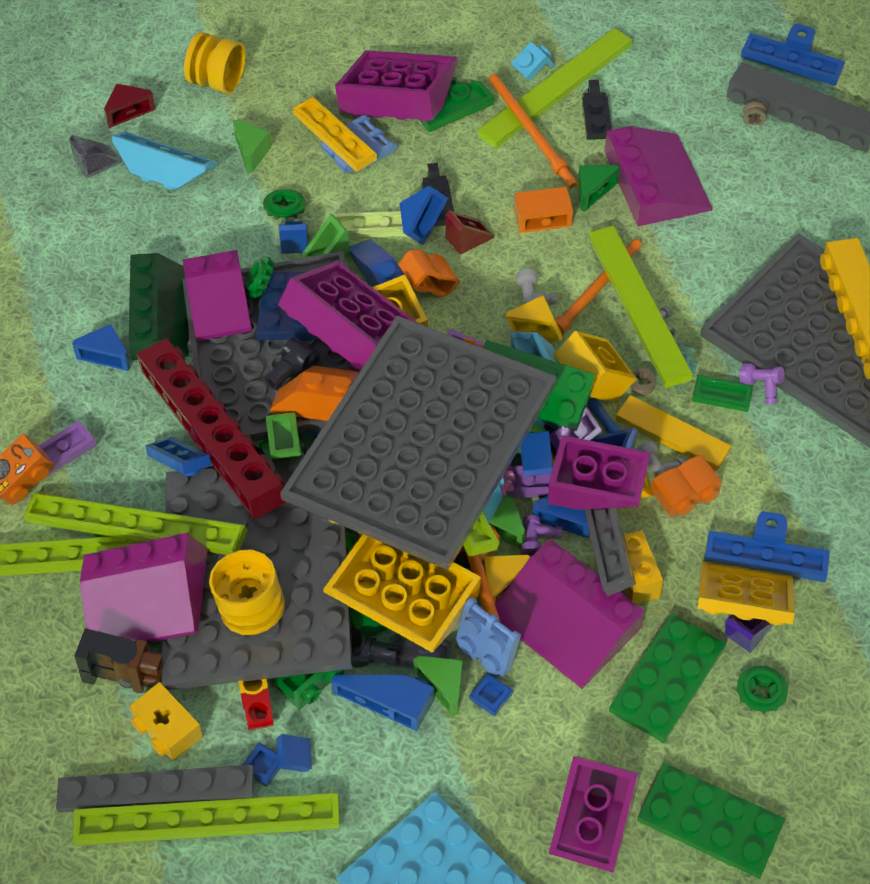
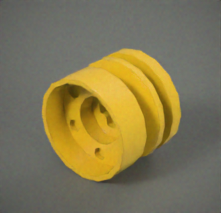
M198 32L191 40L184 61L185 79L191 84H197L202 87L210 86L212 90L231 94L241 80L245 67L246 52L243 43L225 38L220 40L219 36Z
M239 550L227 554L216 563L210 573L209 585L223 623L231 631L241 635H256L269 630L278 623L284 613L285 599L273 563L264 553L255 550Z

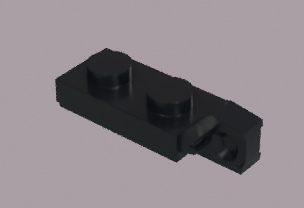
M588 80V93H583L582 97L586 140L606 139V131L612 130L608 97L606 92H600L599 80Z
M438 163L427 164L428 177L423 178L422 189L430 186L448 197L434 227L445 226L446 213L448 210L454 212L449 182L446 175L440 176Z

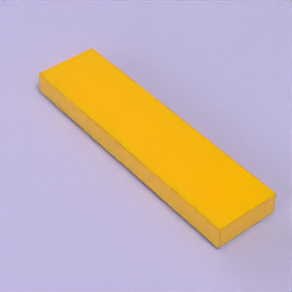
M313 96L293 108V115L356 172L377 160V153Z
M631 395L616 414L617 421L631 428L634 427L638 432L690 458L702 455L715 471H718L731 451V445Z

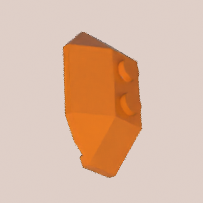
M312 366L278 390L270 412L274 414L295 412L296 417L328 421L359 372Z

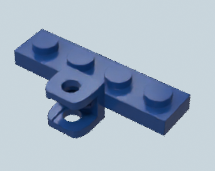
M801 24L792 26L786 38V43L750 33L741 52V58L834 86L837 85L845 61L812 52L815 30ZM804 32L806 33V36L800 37L798 33Z
M762 511L757 518L753 538L709 530L704 561L792 575L795 578L825 583L828 575L830 551L784 543L787 531L786 517L783 514ZM772 520L776 522L777 526L766 525V522Z

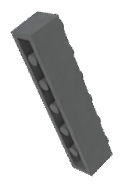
M744 62L740 64L729 81L727 98L732 99L735 103L746 105L753 101L761 102L765 105L767 114L775 116L783 122L798 125L806 131H813L825 136L829 140H836L854 150H861L867 153L870 148V111Z

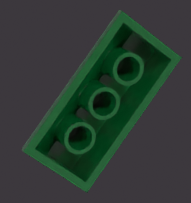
M159 253L130 255L129 345L133 360H138L136 353L166 338L173 347L178 346L184 357H189L187 344L189 341V325L182 280L185 279L184 266Z

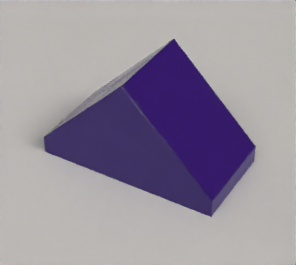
M731 615L725 622V635L751 653L773 624L762 619L743 620L735 615Z

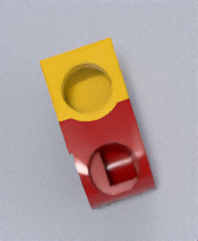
M267 679L247 683L244 680L238 681L248 730L274 726Z

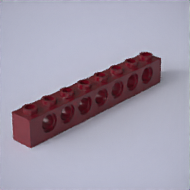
M166 338L136 353L142 374L200 450L209 454L210 463L252 518L255 520L286 503V501L281 500L280 493L286 485L279 473L274 474L271 471V466L264 454L259 455L256 452V447L249 435L244 436L241 433L240 425L235 417L232 416L230 418L227 415L223 402L219 398L214 399L208 383L199 380L195 367L191 363L187 364L180 348L178 346L173 347Z

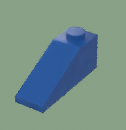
M371 238L350 246L351 258L371 287L404 275L395 259Z
M334 675L331 680L334 694L415 731H418L434 701V687L419 677L412 678L407 675Z

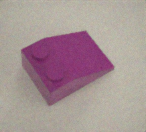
M233 250L183 259L196 341L251 332L252 328L238 251Z
M562 435L549 481L548 504L576 510L639 507L651 453Z
M573 756L549 854L613 873L641 773L585 757Z

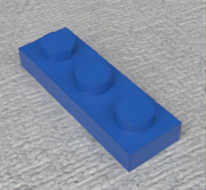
M173 437L145 445L147 456L185 476L199 474L201 469L211 466L209 454Z

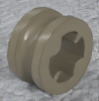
M753 101L744 106L743 121L746 125L760 126L766 121V107L763 103Z
M646 368L635 370L633 374L637 380L630 388L638 395L651 394L655 389L656 375ZM642 379L648 380V383L645 382L644 385H641L638 382L639 380L642 381Z

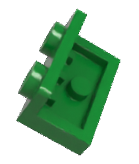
M344 670L277 677L273 680V684L294 706L301 710L306 704L314 703L321 695L322 690L328 684H332L333 676L343 675Z

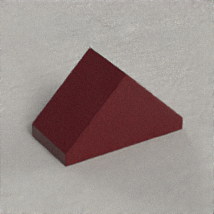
M116 84L104 107L109 128L155 110L151 90Z
M450 210L446 213L445 238L460 255L495 237L480 219Z

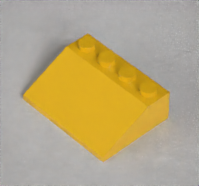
M363 534L324 587L323 592L433 653L460 623L467 600L470 597L476 600L479 596L481 577L454 562L449 570H446Z

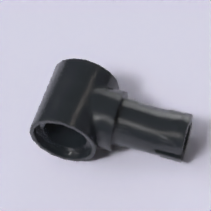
M291 338L282 349L281 362L265 375V381L272 389L278 390L292 375H297L300 371L304 372L312 366H317L320 359L319 352L300 339Z
M351 628L353 667L362 668L374 661L400 664L401 659L398 657L403 656V646L401 644L378 642L376 638L366 637L360 629Z

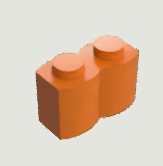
M409 250L398 264L412 287L418 292H432L435 296L444 297L451 294L460 283V280L445 258L438 254L427 255L422 250Z
M700 455L687 460L677 468L669 469L652 480L651 492L669 517L676 514L683 516L689 513L695 504L702 501L709 503L716 499L719 495L722 481L705 458Z

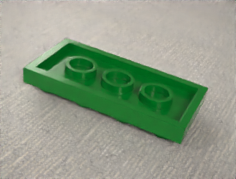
M486 340L483 349L557 376V384L537 419L577 432L595 383L596 375Z
M672 613L610 705L609 712L665 743L724 651L727 643Z
M666 763L663 764L637 819L638 822L758 879L762 876L786 820L775 813Z

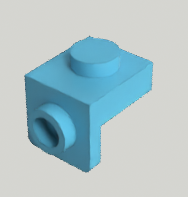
M532 42L510 63L528 81L545 64L550 68L555 65L549 59L552 54L543 45L537 47Z

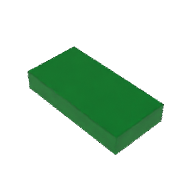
M697 375L692 401L748 412L753 385Z

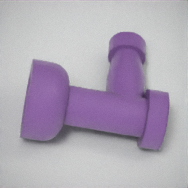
M751 363L742 364L739 373L740 382L742 384L754 385L757 380L765 381V404L777 403V397H775L776 384H782L784 381L785 373L783 367L757 369Z
M536 515L525 516L523 518V527L526 529V541L520 546V555L532 557L543 546L538 542V536L561 539L562 527L541 525V520Z

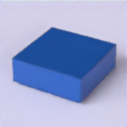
M487 673L469 695V700L495 717L512 696L513 689Z
M281 734L276 738L278 768L298 772H308L312 769L310 739Z
M260 742L242 764L253 765L254 779L268 787L280 770L278 768L277 753Z

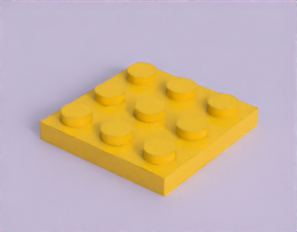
M702 561L697 609H703L706 613L713 615L726 613L735 615L743 620L756 618L766 620L773 625H783L785 623L793 625L795 615L793 576Z

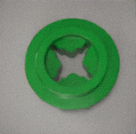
M290 189L273 191L263 201V208L266 210L267 216H274L275 220L285 218L287 221L289 217L297 218L298 214L304 213V207L306 206L304 196Z
M263 256L252 265L245 281L246 296L255 299L262 295L263 290L267 288L274 267V261L271 258Z
M753 666L746 669L740 675L737 682L736 691L739 694L740 703L744 702L750 711H761L763 715L769 711L776 712L785 703L788 695V687L784 677L778 671L767 666ZM758 684L762 688L770 687L767 691V697L762 693L753 695Z

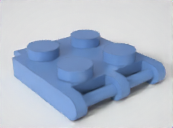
M363 115L346 124L354 134L377 153V160L373 163L396 151L397 145L394 142H390L384 136V132L370 122V118L367 115ZM379 139L385 144L384 146L378 141ZM324 142L321 143V148L331 159H336L335 163L345 173L352 170L357 173Z
M470 597L464 605L456 637L459 649L474 661H477L478 658L481 659V666L496 678L499 675L504 677L511 671L521 634L517 631L512 632L499 622L498 616L488 614L477 605V600Z

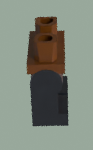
M84 629L74 655L83 683L94 685L98 677L116 681L120 686L133 688V692L143 693L145 686L152 688L159 682L162 684L161 667L163 655L149 651L147 641L137 639L135 644L127 638Z

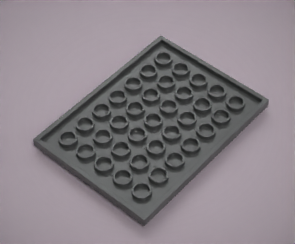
M798 233L701 329L700 336L742 364L751 363L757 369L783 367L785 373L784 381L782 384H776L777 387L870 448V379L865 377L863 361L861 357L856 355L852 334L849 335L847 332L846 319L844 314L838 310L836 294L830 290L828 274L821 267L820 256L824 253L825 249Z
M341 251L274 263L273 272H308L335 261H339L345 267L347 265L344 252ZM251 267L241 269L244 288L246 277ZM182 279L193 364L198 373L199 380L208 383L214 399L219 398L223 402L227 415L230 418L232 416L235 417L244 436L249 435L253 442L268 439L266 416L277 415L271 413L270 408L278 390L272 389L266 383L265 375L281 362L282 349L289 340L257 339L256 330L262 296L260 295L255 299L246 296L252 328L251 332L196 341L186 280ZM315 339L301 340L319 352L320 359L317 366L360 372L353 368L350 362L340 354L333 352L324 341ZM300 371L297 375H292L283 383L281 387L286 385L288 382H290L303 372ZM296 417L298 433L323 429L327 421Z
M396 316L280 493L281 500L449 570L555 388L557 376Z
M305 455L274 461L268 459L271 471L274 474L279 473L286 484ZM213 466L203 468L199 474L185 476L178 471L166 472L165 513L245 525L248 531L240 550H255L264 553L272 561L285 599V608L278 623L265 632L256 635H241L231 631L223 623L209 585L212 569L226 555L207 552L198 634L163 640L162 685L167 690L234 683L243 680L251 681L353 669L350 606L323 592L324 587L348 555L347 527L331 523L324 517L288 502L254 520Z

